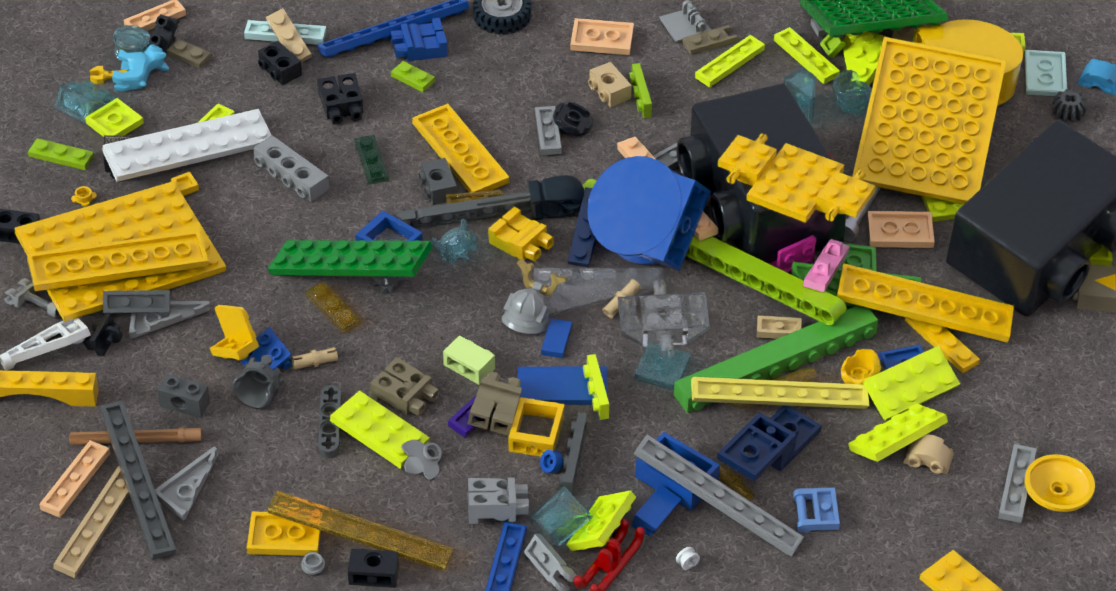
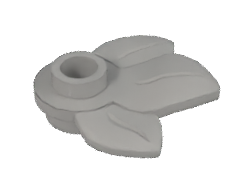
M410 440L401 446L402 450L409 456L404 464L407 473L418 475L423 472L428 480H432L438 475V462L441 459L442 452L437 444H423L418 440Z

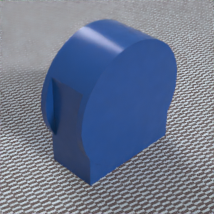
M645 156L628 157L607 168L594 184L589 196L587 209L589 225L595 238L605 248L617 253L625 260L640 265L660 264L680 271L711 191L696 180L679 175L654 158Z

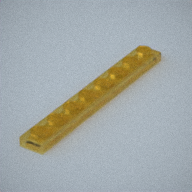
M278 490L268 506L269 514L381 551L399 552V557L442 571L446 570L453 554V548Z

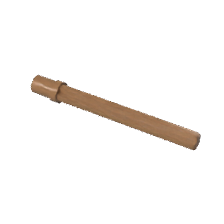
M179 427L178 429L133 430L138 443L202 441V428ZM107 431L71 432L69 435L71 445H86L89 440L98 444H112Z

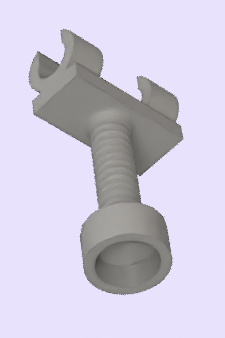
M26 278L18 282L21 286L17 290L10 288L5 292L8 296L4 298V301L9 305L14 304V307L18 308L26 301H29L47 309V314L57 319L60 316L53 301L50 302L35 295L36 291L34 290L33 282L31 283Z

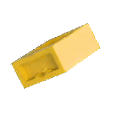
M520 397L508 437L509 452L541 457L546 450L555 451L564 421V404ZM523 415L554 419L550 437L520 433L519 429Z

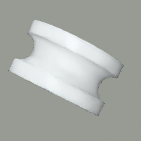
M692 547L684 548L676 557L677 563L681 564L683 570L696 566L700 560V556L698 553H695Z

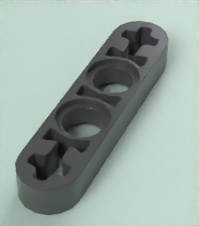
M327 385L321 390L318 448L319 454L324 458H333L339 453L340 428L330 422V416L324 414L326 411H336L341 407V390L335 385ZM329 394H334L333 402H329ZM329 427L335 429V431L332 433L324 432V430ZM327 440H328V441H331V448H330V449H326V448H327Z

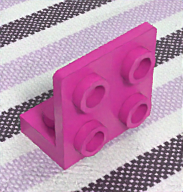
M812 235L779 250L777 261L768 264L791 275L793 262L814 264L816 238Z

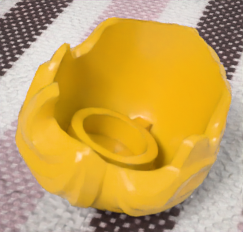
M860 349L853 356H848L841 368V377L844 383L864 385L863 381L880 373L881 365L878 354L872 349Z

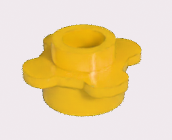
M82 186L75 190V195L71 197L73 203H79L81 206L87 207L93 199L97 198V195L89 187Z

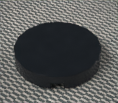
M563 102L557 105L554 110L553 119L555 124L561 130L571 135H586L593 125V118H590L589 111L579 104L573 102L564 104Z

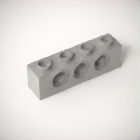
M273 135L253 147L256 165L265 168L272 177L280 179L287 188L291 187L301 198H306L312 202L329 190V177L326 173Z

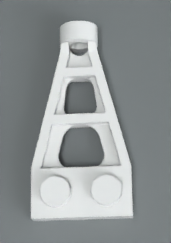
M79 318L65 322L61 321L7 352L0 354V362L5 371L13 369L14 365L18 362L70 344L81 343L91 334L88 327ZM58 333H60L63 336L46 342V340L57 335Z

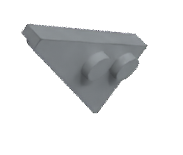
M170 301L171 312L131 313L130 339L210 311V301Z
M212 447L155 489L158 501L182 521L187 518L219 455L217 448Z

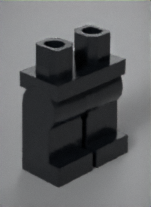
M356 73L338 75V85L335 76L317 79L318 94L327 119H330L333 124L343 122L344 116H350L353 121L362 119L363 100ZM345 80H352L353 84L345 85L343 82ZM326 83L333 84V87L330 89H326L323 87V85Z

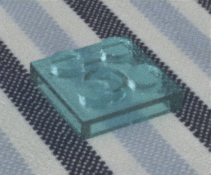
M648 343L635 371L634 380L674 390V382L683 378L690 362L691 354Z

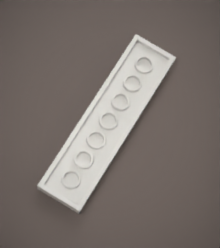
M259 109L105 144L102 147V151L116 182L253 150V147L270 137L271 133Z

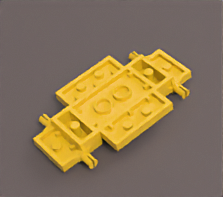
M763 133L755 141L737 135L718 160V167L731 172L726 178L728 183L734 184L738 180L753 186L747 193V201L805 223L815 210L826 213L825 218L828 221L829 219L833 221L837 214H846L857 218L875 193V185L862 181L866 176L865 171L862 170L861 172V169L858 170L854 177L843 174L844 164L787 143L776 155L777 149L764 145L768 137L766 134L763 136Z

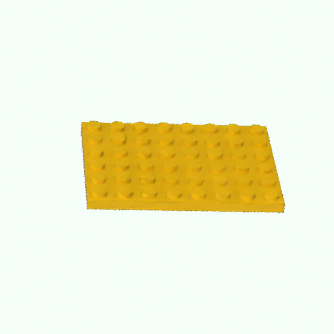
M884 37L852 177L861 169V172L863 170L866 173L862 181L876 187L965 204L981 187L1006 60Z
M174 181L15 227V235L26 255L29 253L200 230L209 260V267L47 289L64 322L103 310V291L169 290L226 271L224 261Z

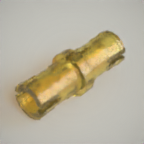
M725 463L720 464L719 479L749 501L752 500L755 494L743 483V479L733 473Z

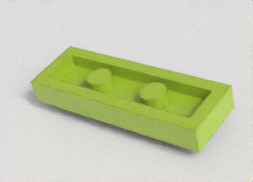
M640 63L632 64V72L628 74L629 83L634 85L632 87L633 97L638 98L636 100L637 110L642 112L643 118H651L652 102L641 65Z
M38 138L28 151L29 157L86 170L94 158V152Z

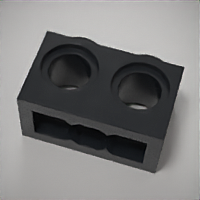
M279 41L258 50L259 67L262 70H266L274 81L277 80L281 85H284L302 76L301 61Z
M0 209V241L20 244L15 235V227L39 221V214Z

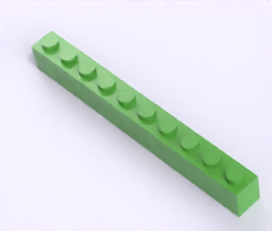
M857 305L846 310L832 325H826L820 321L679 379L674 382V396L687 413L694 410L699 411L704 406L713 402L692 401L691 379L693 377L753 380L774 379L784 372L798 369L803 364L815 362L822 356L832 355L841 348L851 347L860 340L872 338L877 333L878 319L869 308Z

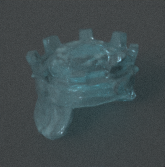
M852 70L841 72L835 77L833 89L837 96L835 99L836 106H840L845 114L848 111L856 112L857 116L861 115L863 109H868L872 92L871 87L867 83L859 81L857 72Z
M465 219L461 220L460 227L448 231L440 241L435 238L430 240L431 244L439 250V255L442 256L443 262L449 260L451 265L456 264V259L458 258L469 259L467 253L471 249L476 251L478 248L475 244L478 238L469 230Z

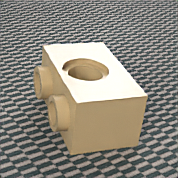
M611 62L590 69L589 86L599 94L602 102H606L609 107H613L631 99L632 85Z

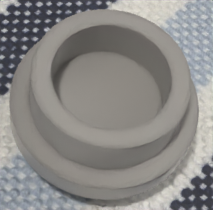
M316 552L308 553L301 562L302 570L306 574L317 575L324 570L325 560Z

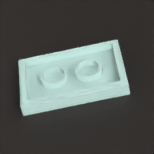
M1025 50L1026 94L1056 96L1058 91L1064 92L1067 89L1065 52Z

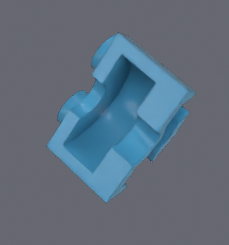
M1091 59L1085 66L1077 85L1087 88L1097 86L1102 92L1116 95V64Z

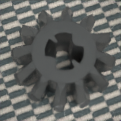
M1067 89L1064 92L1058 91V94L1054 96L1052 101L1053 114L1057 115V119L1063 118L1064 122L1067 119H1070L1072 123L1075 119L1081 120V117L1085 115L1087 110L1086 98L1082 97V93H1075V90L1072 92Z

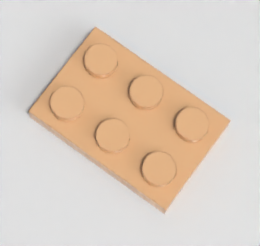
M575 18L570 50L630 55L634 23Z
M868 211L869 246L934 248L932 212Z

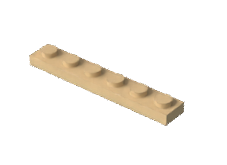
M120 466L117 467L54 562L53 569L75 578L129 496V492Z

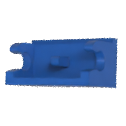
M660 485L635 514L631 527L635 529L642 527L645 530V534L651 537L653 532H656L668 515L679 505L681 498Z

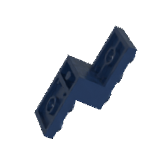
M783 405L771 418L759 412L718 452L717 459L756 481L770 466L781 472L821 432L822 425L788 405ZM745 452L751 453L752 456L745 454Z

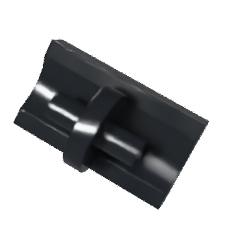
M160 14L156 19L153 34L150 35L148 42L149 45L154 44L162 48L163 52L167 54V49L172 41L176 39L174 35L179 20Z
M105 313L102 320H95L92 324L93 335L86 337L83 341L87 350H95L98 356H104L111 343L120 342L123 336L120 326L114 323L111 313Z

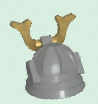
M520 259L517 264L522 270L526 289L510 293L504 306L506 311L501 319L508 328L526 334L542 333L547 330L549 325L548 317L551 309L546 306L544 296L552 295L558 285L566 282L568 277L559 276L554 272L551 274V286L546 287L532 280L531 270L534 264H527L524 260Z

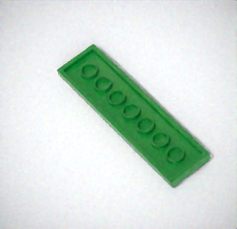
M287 240L268 267V271L272 275L415 277L433 246L430 241Z

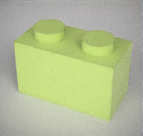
M460 335L443 351L444 366L478 385L483 377L486 378L489 371L495 369V355L492 352L483 349Z

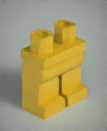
M515 206L488 229L489 243L513 257H518L519 260L528 258L535 262L541 256L540 246L549 250L554 245V238L547 233V226L521 215V210Z

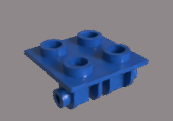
M269 326L256 338L259 347L250 352L247 358L240 360L246 366L250 358L254 357L256 359L255 362H261L262 356L269 355L272 363L268 366L272 370L277 367L286 370L291 367V359L289 357L292 354Z

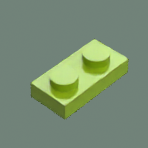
M402 61L391 71V77L421 92H424L435 82V76L405 61Z

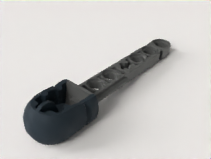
M561 175L545 178L541 182L538 180L529 181L528 192L425 207L416 211L415 209L396 213L395 218L413 228L429 227L505 215L514 206L520 209L521 212L531 211L534 220L543 219L545 216L548 218L573 215L580 210L585 190L581 182L575 177Z

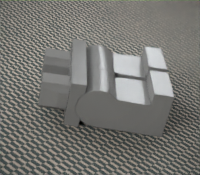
M468 478L469 524H478V519L494 518L499 521L508 519L509 522H516V515L529 514L527 484H515V478H508V480L501 478Z

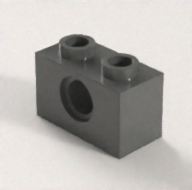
M446 158L421 163L422 171L419 172V179L421 184H425L426 198H430L433 205L457 200V185Z
M167 374L157 390L160 407L198 418L203 416L210 404L208 385Z

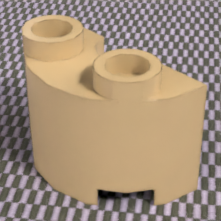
M926 434L909 444L903 463L914 468L926 465L934 473L948 474L954 455L953 449H949L943 444L944 440L942 438Z

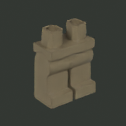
M396 357L384 371L370 382V397L389 403L394 409L401 411L405 415L412 412L421 416L426 409V403L422 400L425 398L434 403L439 397V389L431 384L432 377L427 374L424 375L416 368Z
M489 371L486 378H482L475 401L469 412L467 424L487 430L493 410L495 409L490 431L509 436L521 395V380L511 377L506 384L499 382L500 375L498 373ZM474 416H477V417H480V418H484V419H486V420H485V421H478V420L475 419ZM496 422L501 423V424H505V425H508V426H507V427H500V426L497 425Z

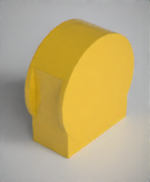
M964 19L949 21L941 25H922L916 29L914 43L1006 60L997 106L1007 102L1014 95L1023 59V49L1019 41L1011 33L991 23Z

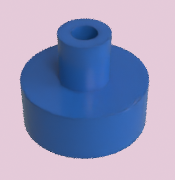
M546 450L542 454L540 466L544 472L555 474L563 467L564 459H562L560 452Z

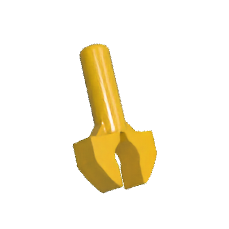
M96 66L90 70V81L95 84H104L105 80L112 79L114 71H106L103 69V66ZM114 70V71H119V72H121V73H124V72H127L128 70Z

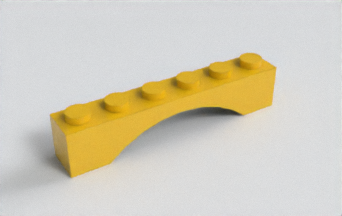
M0 370V397L15 394L41 395L62 401L70 406L96 407L99 392L96 373Z

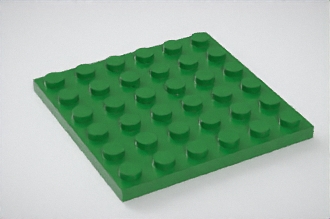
M800 0V5L834 38L843 37L844 34L849 33L861 35L865 31L878 33L882 32L883 29L889 28L891 30H900L905 26L918 28L922 24L928 23L930 25H940L941 22L948 21V13L933 0Z

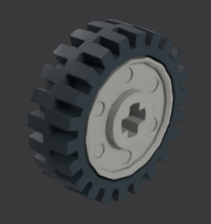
M474 0V21L478 27L481 26V29L484 31L487 29L489 33L493 31L498 35L500 32H503V35H507L508 31L511 34L515 33L516 29L520 31L522 27H526L527 23L530 22L531 0Z

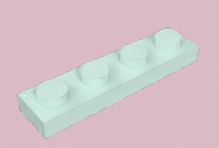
M247 21L244 32L245 39L279 41L267 21ZM293 24L305 44L318 45L324 43L326 26Z

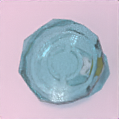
M137 25L118 27L113 34L112 40L115 44L114 53L116 58L118 59L120 50H124L127 53H143L146 51L149 45H151L148 42L150 38L149 32Z

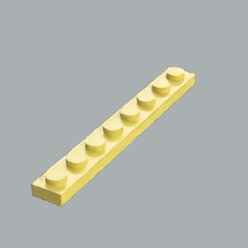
M693 377L691 379L692 401L856 409H867L869 407L868 391L862 384Z

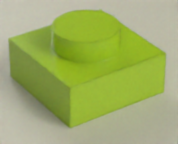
M828 34L820 45L829 57L834 58L844 48L846 43L842 37L834 38Z

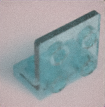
M90 81L70 82L69 84L60 85L54 107L85 124V117L93 113L95 104L109 103L116 99V97L110 95L108 90L95 87V84Z

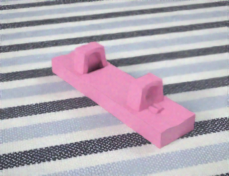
M830 239L805 277L803 286L825 292L848 255L850 246Z

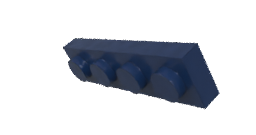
M585 187L568 257V264L589 268L596 238L590 228L587 212L592 188Z

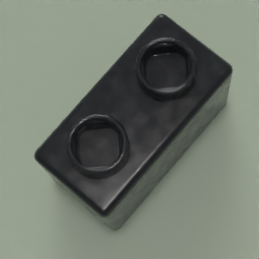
M784 83L703 101L692 106L690 136L680 138L677 142V160L682 176L696 180L711 191L707 201L709 218L718 227V234L715 235L718 240L723 242L733 240L739 250L766 263L777 261L779 250L812 235L816 238L815 252L823 250L830 239L844 242L846 214H837L833 221H830V219L828 221L825 218L826 213L815 210L806 223L747 201V193L753 186L738 180L734 184L728 183L726 178L731 172L718 167L719 158L737 135L755 141L762 133L763 136L766 134L768 137L764 145L777 149L776 155L787 143L833 160Z
M1061 120L1054 121L958 209L954 218L946 263L1004 303L1013 305L1014 310L1023 316L1032 315L1049 297H1052L1059 303L1068 301L1085 281L1091 266L1089 259L1101 247H1104L1111 253L1116 252V156Z

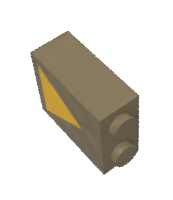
M1091 264L1085 281L1073 295V300L1077 301V309L1116 312V267Z

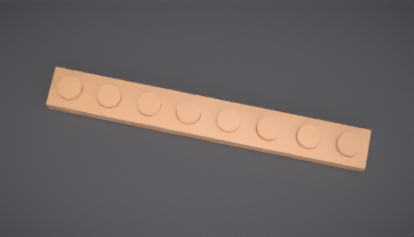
M636 137L617 143V150L625 158L634 156L654 158ZM704 212L694 233V236L699 241L718 234V227Z

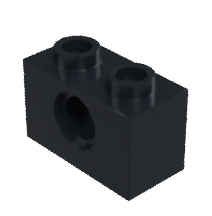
M351 549L348 566L349 585L396 588L399 571V552Z

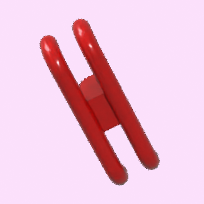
M622 519L616 535L613 539L608 540L605 549L600 550L597 559L583 576H575V587L578 589L586 587L601 569L607 572V574L598 585L592 584L590 591H606L640 548L645 535L644 528H636L632 543L621 556L620 544L624 540L629 526L628 520Z

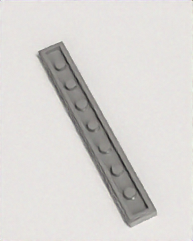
M648 434L635 450L634 455L785 554L792 556L803 540L804 536Z

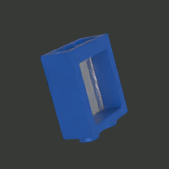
M385 211L380 212L355 234L356 241H423L421 231Z

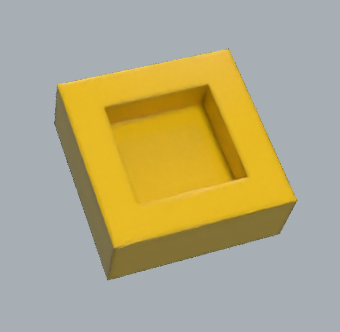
M190 172L171 178V182L174 181L183 196L199 191L198 183Z

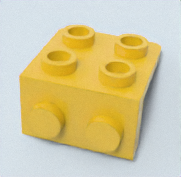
M218 305L215 307V312L225 338L210 347L212 356L236 360L247 358L250 352L259 347L247 311L243 307Z

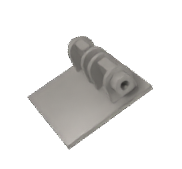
M689 0L683 2L681 11L659 17L675 42L682 41L684 37L711 30L706 20L702 18L699 10L694 7V3Z

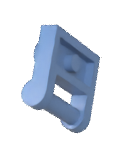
M801 488L793 491V499L797 504L799 520L797 522V530L799 533H808L812 530H839L840 521L835 488ZM812 499L814 519H808L806 500Z

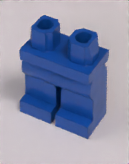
M434 18L432 23L418 25L412 23L408 26L407 23L401 24V30L391 31V43L394 45L396 58L406 57L407 62L413 61V59L424 60L447 57V40L440 18Z

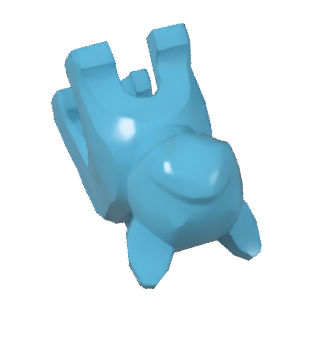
M154 44L149 45L143 53H127L124 50H120L118 59L122 60L121 70L128 71L124 73L119 71L113 72L112 79L116 83L114 89L125 92L146 87L148 76L153 69L160 71L169 70V67L164 62L166 53L163 52L162 48Z

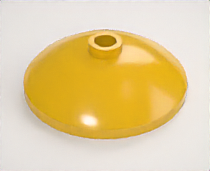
M1053 454L1036 459L1027 468L1024 479L1025 488L1036 503L1047 509L1059 512H1069L1084 507L1092 499L1095 490V481L1091 471L1080 461L1065 455Z

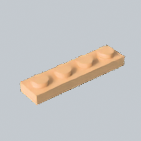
M89 440L39 504L40 510L61 518L110 455V449Z

